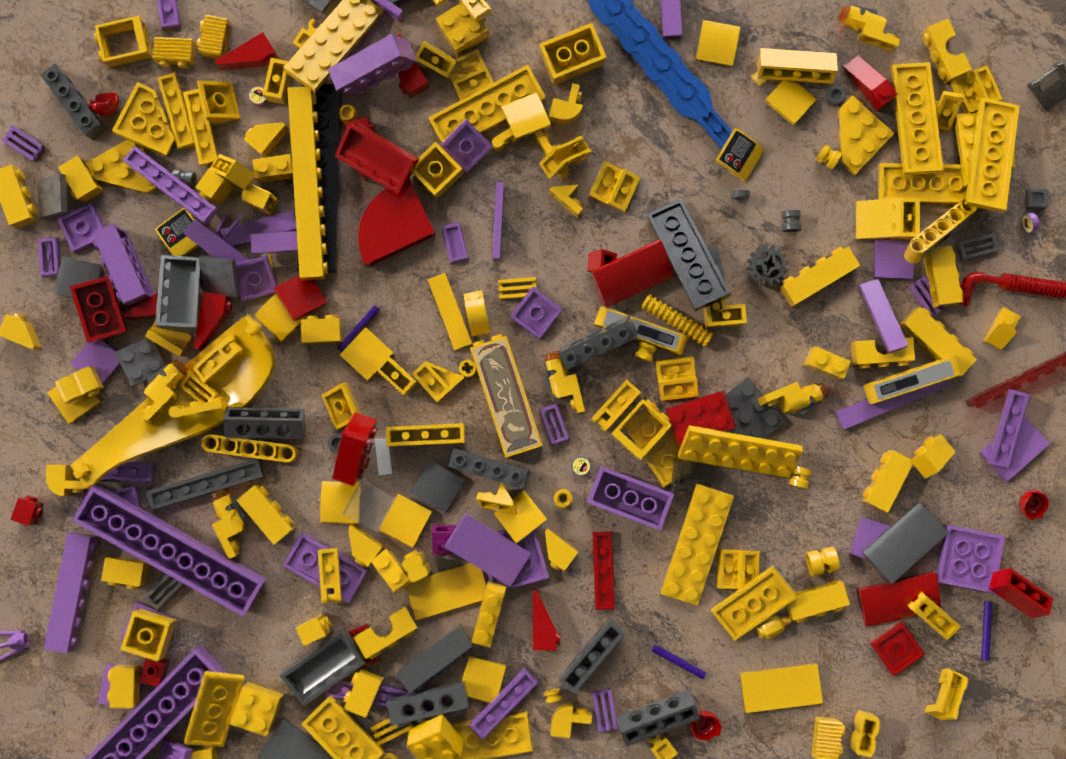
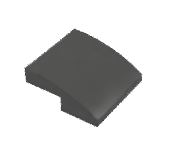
M62 257L54 294L73 298L69 286L99 279L102 265Z
M429 459L410 493L446 513L465 480Z

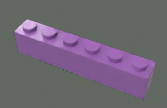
M78 532L67 533L44 645L45 650L69 653L74 651L78 645L79 638L77 633L82 625V610L86 606L85 594L90 586L89 574L94 567V560L92 559L98 547L97 536Z

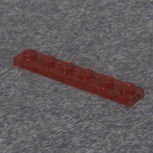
M1066 351L966 399V404L968 407L976 406V408H980L988 404L987 400L991 398L996 400L1005 396L1004 392L1009 389L1018 390L1022 387L1021 384L1026 381L1029 384L1038 380V376L1043 373L1048 375L1055 372V367L1059 365L1062 367L1066 366Z

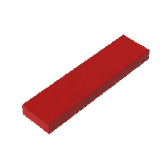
M612 531L592 532L595 610L615 609Z

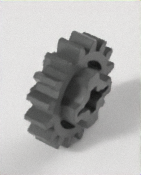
M766 244L763 246V250L757 247V253L752 252L750 254L752 258L748 259L747 262L751 265L746 269L752 271L749 277L755 276V283L760 280L761 286H764L767 282L770 287L773 285V281L775 284L780 283L779 278L784 279L786 277L783 273L789 271L785 267V265L789 264V261H784L787 255L780 254L781 248L776 251L775 245H772L768 249ZM767 253L764 259H758L760 255ZM767 261L769 262V266H771V268H769L768 270L766 269L767 266L764 265ZM772 272L778 273L776 276L769 278Z

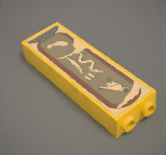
M502 334L491 337L492 341L484 343V340L473 343V347H470L505 458L540 447L542 443L507 336L503 337Z

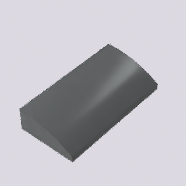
M161 255L155 327L197 334L201 274L198 257Z
M917 502L863 550L862 553L885 582L892 584L948 533L936 518L922 504Z
M344 627L285 668L280 677L304 706L364 665L366 661L353 638Z
M286 719L281 722L259 753L264 759H334L317 741Z

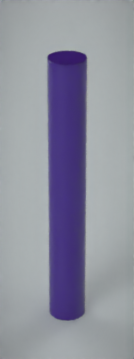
M374 305L337 349L343 352L380 309Z
M984 601L981 660L989 661L993 602Z
M655 644L652 647L651 651L704 679L706 672Z

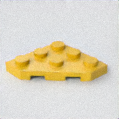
M137 82L112 132L167 157L175 142L174 136L156 91Z
M852 95L838 110L840 127L839 144L842 153L840 163L855 175L887 142L894 132Z
M125 140L86 163L94 179L97 181L150 194L158 189L123 161L134 146L148 155L143 146L132 141Z

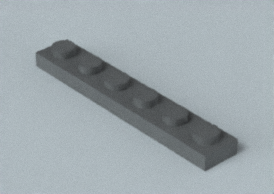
M253 459L146 492L151 510H155L262 478L264 473L260 459Z

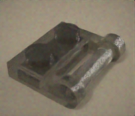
M1061 61L1056 62L1053 68L1037 80H1032L1028 83V88L1046 111H1049L1066 98V67ZM1058 74L1060 79L1042 91L1040 86Z
M674 458L671 492H694L696 485L680 484V479L703 480L702 485L711 488L713 465Z

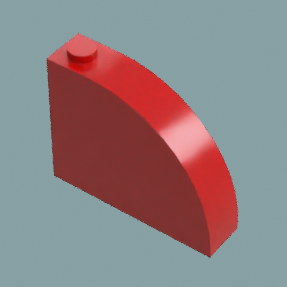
M410 179L400 194L388 188L384 189L370 202L364 211L359 225L358 243L361 257L367 268L436 236Z

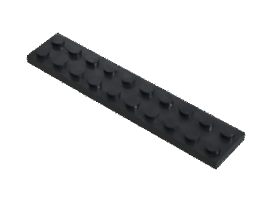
M322 84L316 91L317 104H314V111L318 113V123H315V130L319 131V142H316V147L320 149L321 160L317 162L318 168H321L322 171L319 187L322 186L323 198H320V205L324 206V217H321V223L325 224L326 236H322L323 243H326L327 255H324V262L328 264V273H336L339 159L334 156L340 145L341 92L336 90L334 84ZM297 254V271L299 272V259Z

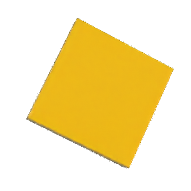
M365 327L340 356L369 381L377 372L376 367L387 355L391 357L394 352Z
M57 386L47 392L68 424H72L102 403L98 395L93 397L87 395L82 398L83 401L81 403L71 405V403L63 402Z
M469 655L462 681H465L468 697L490 703L499 694L506 665Z

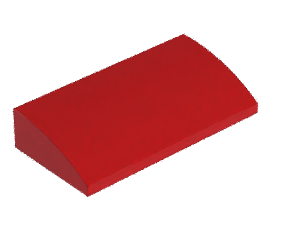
M356 121L348 123L334 156L397 194L401 193L419 161V158Z
M661 239L591 271L599 299L606 309L674 277L670 260Z
M931 571L900 578L892 584L882 582L856 588L865 627L916 616L917 614L908 605L912 601L915 602L921 592L941 608L936 573ZM924 603L920 609L923 610L927 605Z

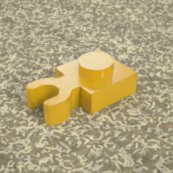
M315 19L309 21L308 30L301 29L292 42L295 47L300 49L318 29L313 28L316 23Z
M659 734L653 738L646 739L649 743L654 744L650 749L657 759H672L678 754L666 736L660 739Z

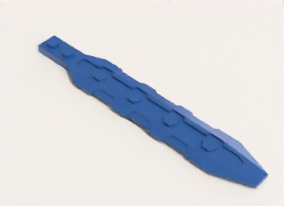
M588 0L591 11L621 42L620 45L638 62L651 82H655L669 99L668 102L681 116L698 122L722 150L732 130L713 109L710 91L681 61L682 58L662 39L654 25L647 21L633 5L634 2L632 0Z

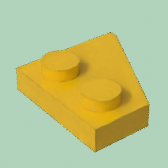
M427 361L412 373L437 403L464 379L463 375Z

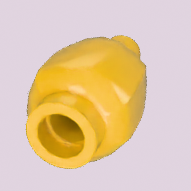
M777 616L770 617L756 628V631L761 639L764 637L772 639L780 635L784 631L785 626L792 623L789 616L782 619Z

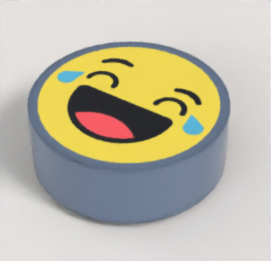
M577 457L573 460L571 467L576 475L584 476L590 471L591 464L587 458Z

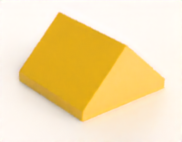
M197 81L205 118L213 126L240 119L232 82Z
M346 382L321 395L335 430L347 426L355 412L361 414L351 387Z

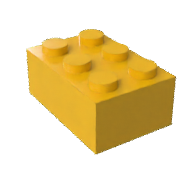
M593 23L539 44V52L553 86L606 65L607 57Z

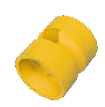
M833 546L823 548L821 552L814 550L805 553L806 564L811 577L823 575L824 571L833 573L840 570L838 555Z

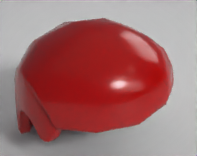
M113 92L97 94L94 102L92 99L89 100L90 110L101 116H109L117 112L119 108L118 94Z
M1030 490L1020 497L1018 506L1020 512L1026 518L1034 521L1035 518H1043L1044 513L1048 510L1049 500L1041 491Z
M710 711L698 712L700 719L690 722L692 734L699 740L711 741L713 737L720 736L721 722Z

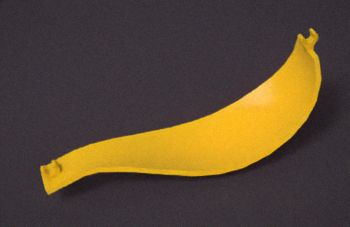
M248 314L211 342L179 371L184 376L189 371H193L196 374L193 367L229 335H233L236 339V344L244 350L243 353L235 357L207 384L220 394V400L227 399L228 407L245 408L259 395L272 377L276 366L275 351L262 332L260 323L257 320L254 321ZM228 346V347L226 348V350H227L228 353H229V352L231 351V349H230V347ZM190 377V379H191L194 383H196V384H197L200 388H202L206 393H208L210 396H212L207 390H205L201 385H199L194 379H192V378ZM188 383L185 384V385L188 386L193 392H195L199 397H201L205 402L208 401L204 396H202L198 391H196L191 385H189ZM178 384L175 389H172L178 398L151 425L141 417L143 410L148 405L154 403L148 397L102 439L70 465L74 471L72 473L76 479L81 481L85 489H90L109 472L126 462L193 438L224 423L223 418L226 407L173 418L169 415L170 407L178 405L190 407L189 403L195 402Z

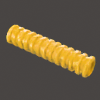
M651 294L646 297L641 305V309L645 308L647 313L651 312L652 316L656 315L657 319L661 318L662 322L666 321L667 325L671 324L672 328L676 327L677 331L681 330L682 334L686 333L688 338L692 337L693 341L697 340V343H702L703 347L707 346L713 337L712 331L708 332L707 328L703 329L702 325L698 326L697 322L693 323L692 319L688 320L687 316L683 317L682 313L679 314L677 310H672L671 306L667 307L666 303L662 304L661 300L657 301L656 297L652 298Z

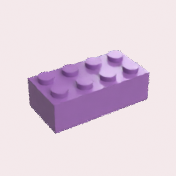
M390 34L329 68L328 71L337 91L356 97L364 94V91L368 88L379 86L381 81L395 77L396 73L410 69L411 65L417 61L409 41Z
M111 224L92 233L94 237L93 244L101 252V262L110 272L108 275L109 280L116 286L118 290L116 295L121 303L134 307L155 294L126 230Z
M600 466L586 502L661 531L674 494Z

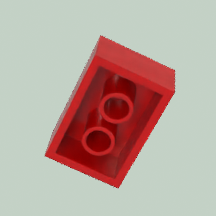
M108 276L69 286L87 343L128 333L114 286Z
M725 390L666 409L678 446L682 444L689 426L723 432L737 427Z
M356 412L353 414L341 436L332 479L354 486L357 480L362 479L364 471L368 468L371 460L368 455L372 453L374 447L372 439H375L378 428H375L376 419Z

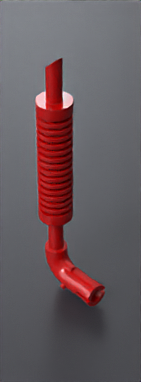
M973 272L968 274L960 285L963 291V302L957 305L970 306L972 289H974L976 283L999 284L1001 290L1066 299V282L1003 273L1001 277L985 275L983 272Z

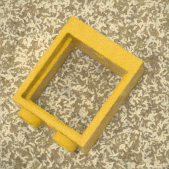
M140 16L95 25L96 33H94V37L100 47L98 56L100 61L109 68L153 58L146 23ZM135 29L139 51L112 57L107 35Z
M642 399L611 433L616 440L639 460L648 453L672 426L669 423V417L663 412L659 414L654 410L656 406L648 399L646 402ZM641 408H644L663 427L641 450L621 430Z

